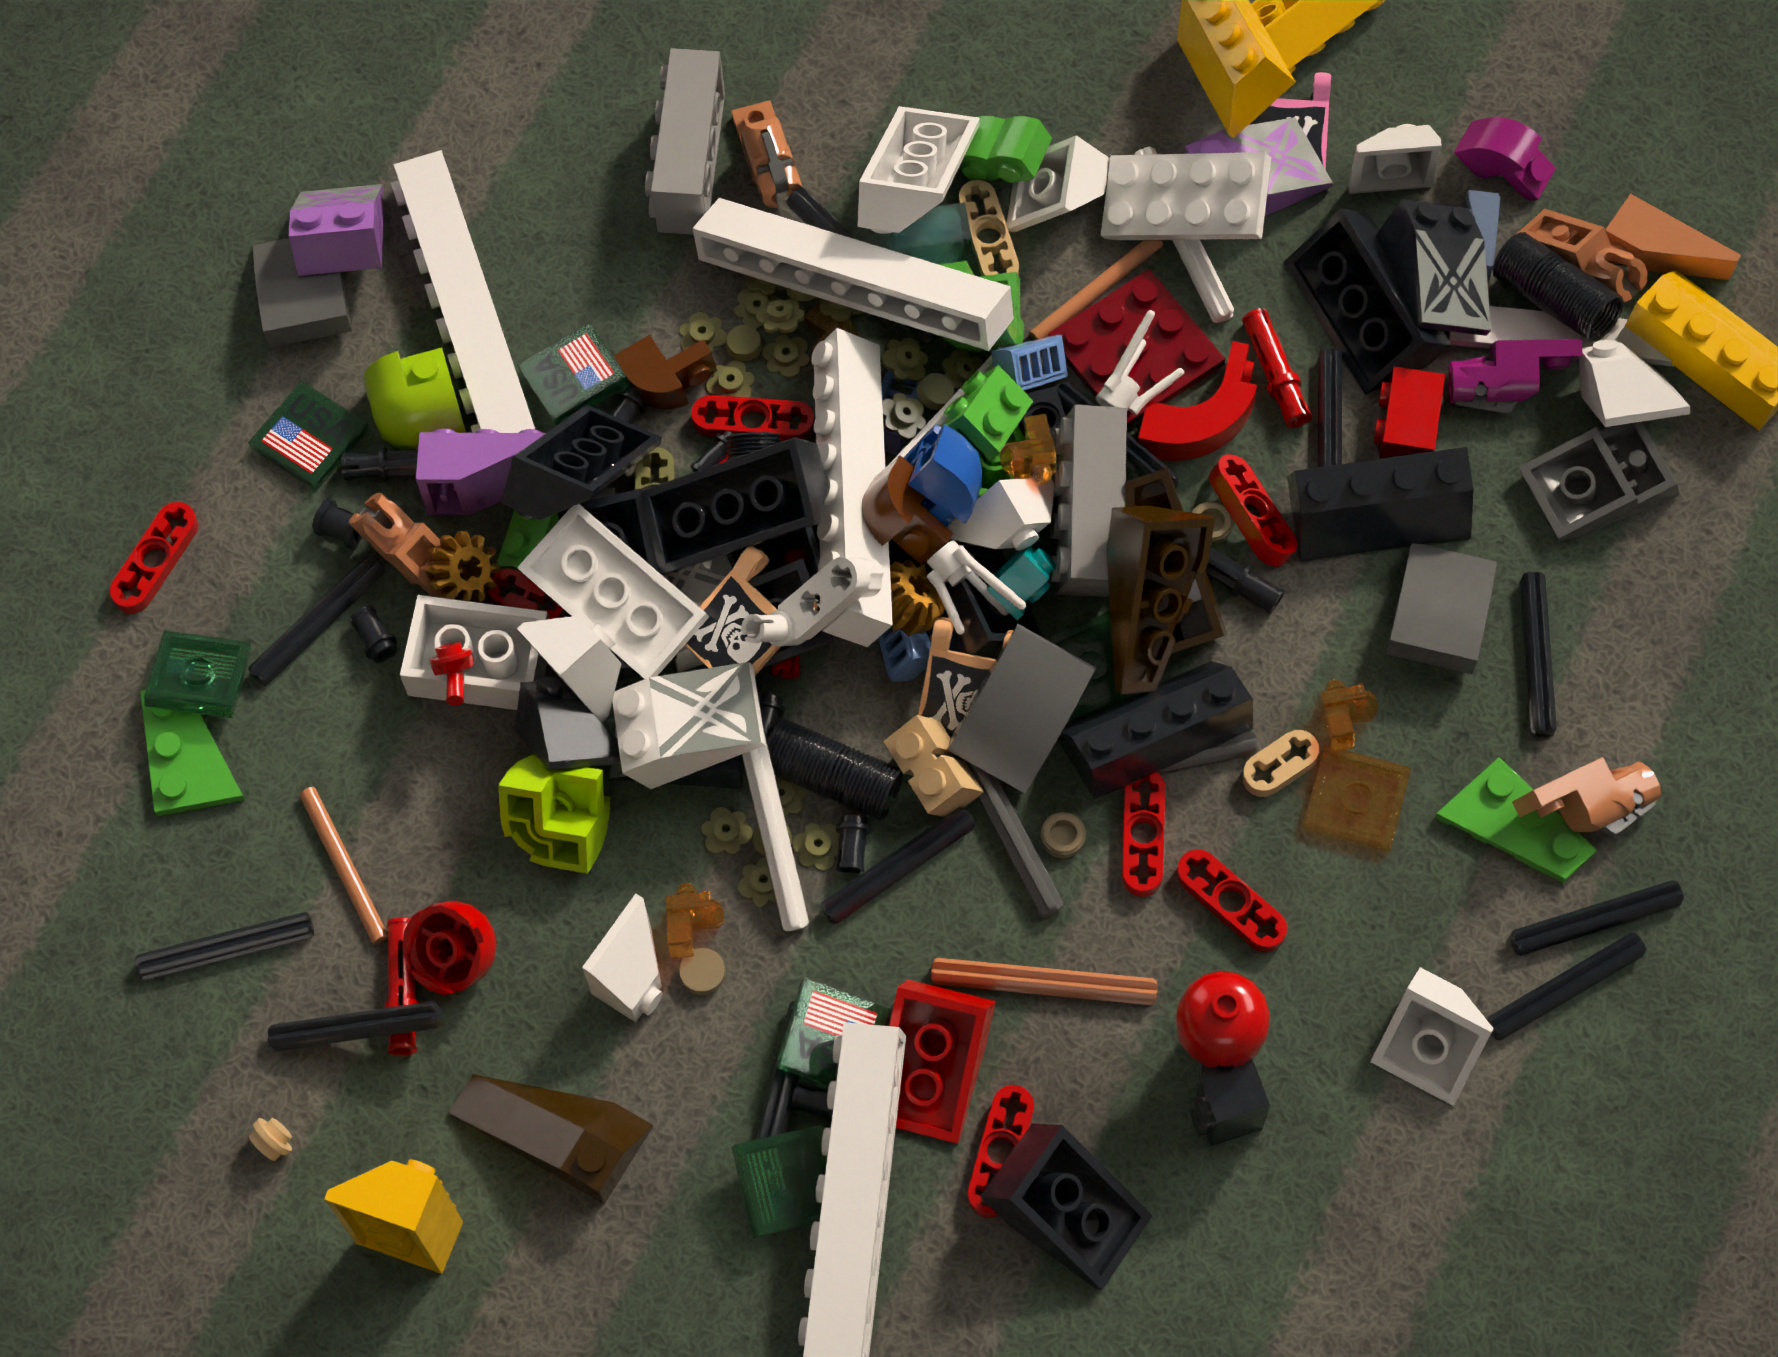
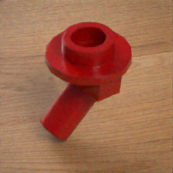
M454 642L435 648L436 656L428 661L435 676L446 674V702L449 705L458 706L464 702V670L474 666L472 648L462 649L461 642Z

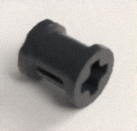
M327 498L322 502L313 519L312 528L314 534L318 536L327 534L344 541L345 546L352 550L357 548L363 538L349 524V520L354 513L338 507L335 500Z

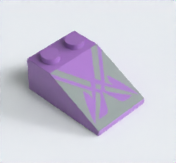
M1295 117L1248 125L1234 138L1227 133L1226 129H1223L1185 146V154L1266 152L1271 156L1265 216L1333 186L1331 178Z
M383 184L300 192L290 210L289 240L298 276L382 268Z

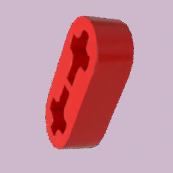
M510 568L501 569L491 577L497 584L494 589H488L490 599L494 605L540 611L538 605L531 600L534 599L538 602L546 603L549 598L552 599L518 570ZM511 582H515L516 591L522 594L523 597L514 593H508L504 598L499 586L507 587ZM553 600L556 610L546 611L548 612L549 619L565 617L567 611Z

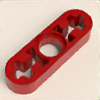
M706 395L699 398L691 410L694 428L698 433L707 437H714L717 433L722 435L726 430L733 434L773 432L780 434L781 442L795 437L807 440L814 432V413L807 404L800 401ZM709 409H716L718 417L714 418L713 423H706L705 416H702L707 415ZM729 409H735V410H734V424H735V426H730V425H729V420H728V417H730ZM755 411L764 415V423L757 428H748L741 422L743 416L749 412ZM772 412H777L778 421L776 420L777 429H772ZM793 415H801L802 423L799 424L798 429H790V424L787 422L792 420Z
M1227 454L1222 456L1209 472L1211 486L1255 555L1269 566H1282L1297 549L1295 535L1249 464L1236 455ZM1245 504L1254 506L1259 511L1261 517L1251 514L1246 509Z
M171 502L158 512L112 581L110 595L117 608L122 612L134 614L148 607L196 535L199 526L198 519L188 504ZM184 515L183 518L187 525L184 528L176 526L171 533L172 528L168 521L171 518L178 520ZM169 534L172 542L175 543L173 546H171L169 542L165 540L167 539ZM155 549L166 552V559L161 565L157 567L144 565L143 561L148 552ZM138 569L144 576L152 579L148 581L144 576H142V578L139 581V577L134 571ZM137 584L140 595L138 597L130 596L125 600L126 598L122 590L125 587L132 589Z
M1157 772L1126 785L1124 790L1122 882L1131 894L1140 897L1154 894L1160 888L1163 879L1165 782ZM1141 781L1149 782L1150 789L1157 790V792H1151L1149 795L1148 811L1140 810V792L1132 791V789L1139 788ZM1130 809H1134L1136 812L1131 813ZM1158 810V814L1153 813L1151 811ZM1138 823H1148L1154 827L1157 835L1149 843H1139L1131 835L1132 827ZM1129 851H1133L1136 854L1130 855ZM1157 852V856H1154L1149 853ZM1139 854H1148L1147 871L1148 873L1155 874V876L1148 877L1147 884H1139L1138 877L1130 875V873H1135L1138 870Z
M1201 849L1188 851L1181 857L1177 869V879L1180 885L1248 945L1259 952L1267 953L1277 950L1283 944L1287 933L1285 918L1217 858ZM1190 863L1196 867L1202 863L1207 866L1205 875L1214 884L1219 876L1224 879L1215 886L1211 896L1205 893L1209 890L1210 886L1205 879L1198 876L1192 880L1188 877L1190 873L1188 865ZM1226 891H1235L1243 897L1245 905L1237 912H1228L1220 906L1218 898ZM1252 906L1258 908L1254 913V918L1262 925H1266L1269 922L1275 924L1273 933L1276 937L1274 939L1268 935L1262 939L1257 937L1259 927L1250 918H1248L1246 925H1242L1239 922L1247 917Z
M1018 1085L1005 1086L995 1094L968 1188L969 1206L974 1213L984 1218H994L999 1215L991 1207L982 1205V1198L980 1195L975 1194L977 1190L984 1191L987 1188L990 1173H980L981 1168L985 1167L989 1171L997 1173L1003 1165L995 1163L989 1158L987 1153L988 1147L997 1140H1005L1015 1148L1031 1125L1034 1101L1031 1094L1025 1088ZM1012 1097L1019 1098L1020 1107L1026 1109L1025 1113L1017 1112L1013 1121L1012 1130H1022L1019 1136L1008 1129H993L994 1123L1004 1127L1006 1109L1000 1105L1001 1103H1009Z

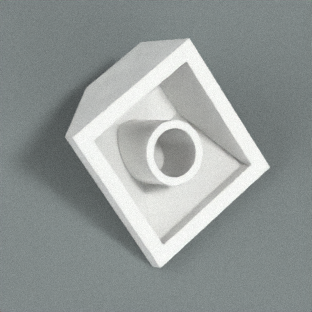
M1403 124L1396 128H1387L1356 146L1348 185L1349 194L1432 187L1442 146L1440 137L1429 125L1415 126Z
M1073 136L1049 146L1035 178L1029 181L1013 183L1006 222L1008 231H1020L1072 211L1104 195L1110 158L1078 136Z
M1601 340L1595 342L1591 347L1582 348V357L1579 358L1582 399L1605 427L1690 414V405L1669 381L1623 343L1614 340Z
M1050 477L999 480L977 499L973 512L966 524L957 518L947 527L953 533L950 539L992 549L1015 548L1019 551L1031 546L1039 539L1037 533L1051 522L1054 482Z
M580 616L522 623L517 628L518 631L601 722L606 720L609 716L621 667V662L610 650L616 644L614 640L599 624H596L591 629Z
M637 894L634 895L582 967L591 994L634 1022L639 1019L642 1013L650 1015L659 1004L663 992L659 990L662 984L651 925L644 899Z
M1420 967L1408 986L1370 1062L1454 1106L1494 1028L1461 988Z

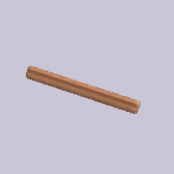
M935 958L931 970V980L936 985L1153 1005L1157 998L1158 984L1154 978L947 958Z

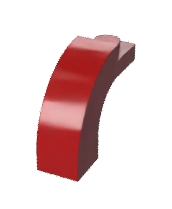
M1232 341L1223 382L1218 391L1207 401L1190 407H1176L1149 401L1146 405L1138 442L1159 460L1181 461L1210 454L1231 441L1247 422L1255 402L1257 385L1250 383L1254 362L1247 361L1249 344Z

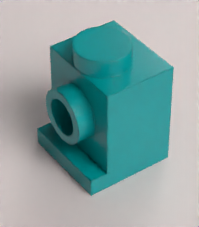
M1029 546L1019 550L993 575L1025 603L1027 599L1030 603H1034L1050 587L1047 581L1049 580L1050 573L1057 566L1044 550L1039 548L1035 551ZM989 584L987 585L986 590L1016 620L1024 614L1025 609H1018Z

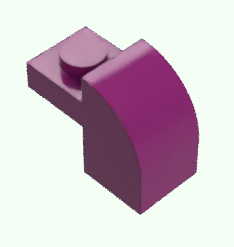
M1488 117L1472 121L1454 151L1455 155L1474 175L1482 179L1502 175L1523 198L1529 201L1539 199L1556 170V167L1537 148L1542 137L1528 126L1505 117Z

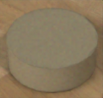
M1209 501L1201 503L1193 510L1192 513L1210 515L1215 518L1211 545L1220 544L1228 539L1232 532L1233 519L1223 504Z
M1060 812L1051 815L1043 823L1041 843L1044 849L1052 856L1057 858L1072 857L1079 853L1085 844L1086 830L1084 824L1077 816Z
M698 948L687 953L682 959L679 968L684 987L696 995L704 996L716 992L724 983L726 976L725 965L721 956L708 948Z

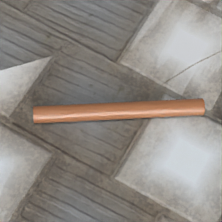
M1143 240L1029 331V336L1034 340L1048 337L1049 332L1078 315L1163 246L1162 241Z
M309 787L299 794L303 805L372 944L375 946L387 940L388 933L316 788Z

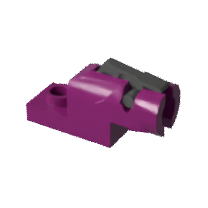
M1582 339L1498 340L1489 346L1490 360L1486 361V356L1464 361H1451L1448 366L1449 403H1453L1456 407L1509 414L1517 402H1523L1539 392V362H1544L1545 369L1570 368L1571 361H1576L1582 357Z

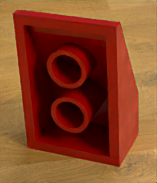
M906 980L897 987L889 1026L899 1027L906 1035L896 1128L959 1143L986 1048L996 1001L912 980Z

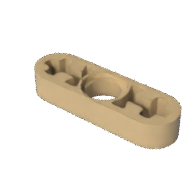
M983 180L967 182L959 192V209L981 276L998 274L997 271H994L993 255L999 253L1002 267L1007 268V273L1016 272L1019 277V261L995 189L991 184ZM978 194L981 199H984L985 215L978 217V209L976 203L971 201V195ZM991 228L998 231L1001 237L998 241L987 244L981 242L977 235L981 230Z

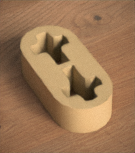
M1293 730L1253 755L1246 762L1243 769L1242 780L1246 790L1258 797H1268L1308 772L1315 765L1319 754V744L1316 738L1307 731ZM1292 743L1297 747L1304 745L1308 747L1305 760L1300 756H1295L1287 762L1284 761V758L1290 754ZM1275 764L1278 767L1271 773V783L1267 784L1263 779L1257 782L1253 780L1256 767H1259L1262 771L1268 770Z

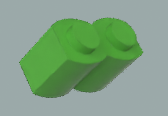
M978 116L977 118H980L979 127L959 166L963 174L970 180L990 181L1001 178L1009 183L1034 179L1052 140V137L1041 121L1025 116H1014L1006 120L994 116Z

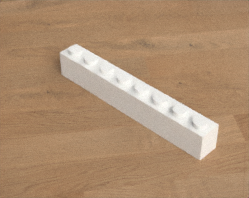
M442 150L394 164L398 180L391 182V186L398 206L406 204L409 212L408 215L402 216L409 240L418 239L420 248L413 250L420 274L429 272L432 283L424 286L431 308L440 307L443 318L436 319L443 344L452 342L455 353L448 354L447 356L454 378L463 377L466 388L459 390L466 414L475 412L478 424L471 426L472 433L480 429H492L499 433H519L525 429L535 430Z
M718 198L693 227L698 259L987 351L991 349L1014 319L1010 286L725 199Z
M836 328L824 341H820L816 345L812 354V364L814 365L813 398L815 399L816 415L814 431L828 486L820 523L817 528V536L820 539L818 572L837 557H865L869 560H877L882 566L884 575L882 578V589L877 595L859 598L824 627L822 631L868 647L893 625L889 541L882 546L874 538L865 523L862 513L864 493L874 477L885 469L880 345Z
M844 1022L842 1035H836L834 1040L833 1061L834 1063H839L837 1081L830 1082L827 1095L828 1109L833 1110L831 1128L826 1127L822 1136V1155L827 1156L825 1175H819L816 1185L817 1203H822L820 1222H813L810 1235L811 1250H816L814 1269L807 1270L804 1284V1294L806 1298H810L808 1317H802L799 1326L798 1341L800 1346H804L803 1357H869L906 1035L899 1027Z

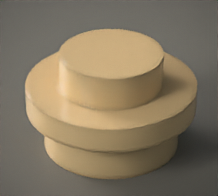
M258 1118L253 1123L255 1129L248 1137L253 1145L267 1158L276 1161L280 1155L287 1156L292 1151V1147L288 1143L292 1136L279 1121L271 1118L267 1122L262 1118Z

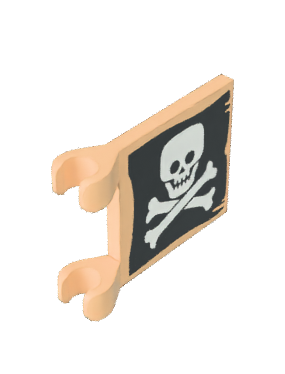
M753 546L747 547L743 551L734 568L701 604L700 608L709 618L685 644L708 668L749 662L753 665L754 674L756 675L781 647L774 646L770 642L749 643L745 638L755 634L742 635L741 625L746 616L750 614L769 615L777 610L748 582L769 563L768 556ZM814 602L815 611L818 609L816 602Z
M938 617L933 628L918 715L939 720L951 738L996 659L950 651L949 646L954 626L950 618ZM1013 630L1007 631L1006 636L1004 637L1003 647L1009 639L1010 635L1012 634Z

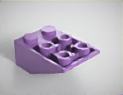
M450 429L419 432L416 482L427 514L472 515L501 502L513 457L546 433L534 429L521 430L519 433H499L492 429H480L475 433H456Z

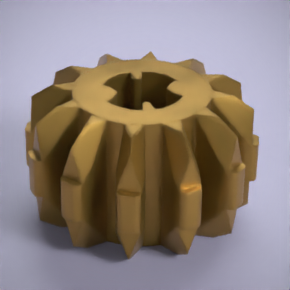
M458 531L454 538L450 535L442 536L440 538L442 549L430 548L428 551L430 556L436 560L435 564L426 565L424 568L425 572L435 573L436 575L428 587L431 590L442 589L440 598L469 602L472 598L476 602L483 601L485 599L484 588L494 589L497 586L496 582L489 577L490 573L499 572L501 569L500 565L490 564L489 561L494 557L497 550L493 547L483 549L485 538L481 535H474L470 539L467 531ZM460 561L466 562V564L462 565V567H467L465 576L459 575V573L463 572V570H458Z
M909 559L903 563L895 561L890 566L892 630L894 632L901 628L910 637L914 633L924 634L926 631H929L934 626L938 617L943 615L945 607L936 588L926 577L928 573L926 572L925 565L916 568Z

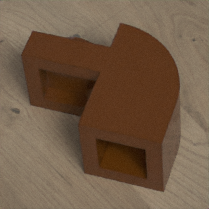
M648 335L613 355L618 369L628 386L633 387L646 399L645 404L659 409H675L688 405L689 402L684 389L703 384L710 378L712 373L717 371L712 352L704 340L666 360L651 335Z
M900 455L872 480L862 499V513L871 534L882 546L892 539L922 565L949 542L953 533L921 505L925 496L908 485L914 467Z

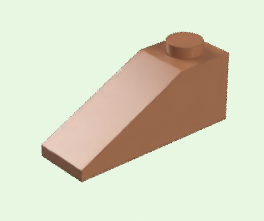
M1632 194L1628 196L1605 229L1611 247L1633 254L1634 258L1640 259L1645 264L1647 271L1669 273L1677 270L1682 275L1730 280L1741 257L1737 252Z

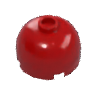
M456 900L434 903L414 914L404 930L402 947L404 957L410 955L411 963L415 968L410 971L414 978L426 989L445 995L466 990L487 975L495 960L497 941L494 928L488 918L474 906Z
M1227 971L1204 974L1187 987L1178 1002L1175 1024L1179 1043L1190 1057L1205 1066L1217 1068L1218 1065H1233V1067L1244 1065L1259 1053L1267 1039L1270 1012L1265 995L1250 979L1239 973Z

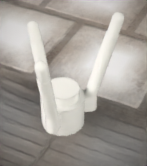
M1149 310L1146 313L1114 372L1096 396V400L1101 406L1127 408V412L1129 410L1133 414L1138 415L1146 403L1184 375V370L1178 368L1140 397L1137 395V392L1140 390L1139 385L1128 376L1146 346V341L1143 337L1155 316L1154 311Z
M955 540L947 543L927 561L933 571L926 577L936 588L958 634H963L965 629L944 584L947 581L954 587L966 578L1004 616L1008 615L1009 612L986 590L987 585L979 577L1018 609L1023 610L1026 607V603L972 558L963 546H959Z

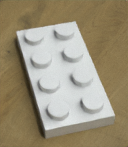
M1266 152L1111 155L1101 236L1110 240L1262 239L1272 157Z
M580 504L571 507L518 566V569L571 616H580L591 629L596 624H599L616 643L610 650L644 679L658 676L709 618L700 607Z

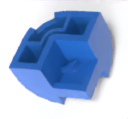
M936 424L904 456V459L914 467L908 485L925 496L922 506L944 526L948 527L955 517L966 524L973 512L982 486V467L979 452L963 435L950 426L948 427L944 424L941 428Z

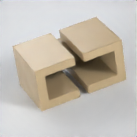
M916 715L883 741L903 774L914 776L908 782L928 814L946 817L957 808L966 807L984 793L965 760L955 758L954 756L956 755L947 750L950 736L939 720Z

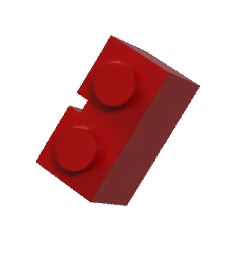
M1394 366L1391 381H1382L1378 406L1386 408L1385 420H1376L1373 444L1381 445L1379 459L1435 451L1445 374Z

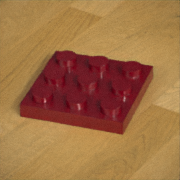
M1150 269L1048 333V337L1062 335L1067 364L1095 397L1114 372L1138 326L1149 310L1154 311L1155 316L1143 337L1146 341V346L1128 374L1140 387V390L1137 392L1139 397L1166 376H1169L1178 368H1182L1184 375L1150 400L1165 404L1224 366L1226 360ZM1147 403L1138 415L1128 410L1127 428L1144 417Z

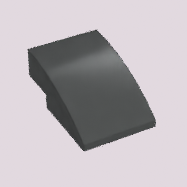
M289 238L253 245L254 272L263 333L269 348L352 331L343 272L298 276Z
M1642 422L1610 426L1600 432L1595 427L1519 467V471L1559 541L1588 534L1679 496L1678 483Z
M1411 544L1386 654L1473 675L1485 629L1497 562L1423 544Z
M1017 624L975 693L970 707L951 736L947 750L1021 792L1026 793L1074 711L1095 671V667Z

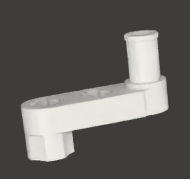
M837 557L783 601L776 611L771 612L769 615L750 614L746 616L741 625L742 635L755 634L745 638L749 643L770 642L774 646H798L814 637L859 598L877 595L882 589V578L884 575L882 566L877 560H869L865 557ZM815 595H820L821 604H817V606L821 607L820 611H815L814 602H818L817 599H814Z

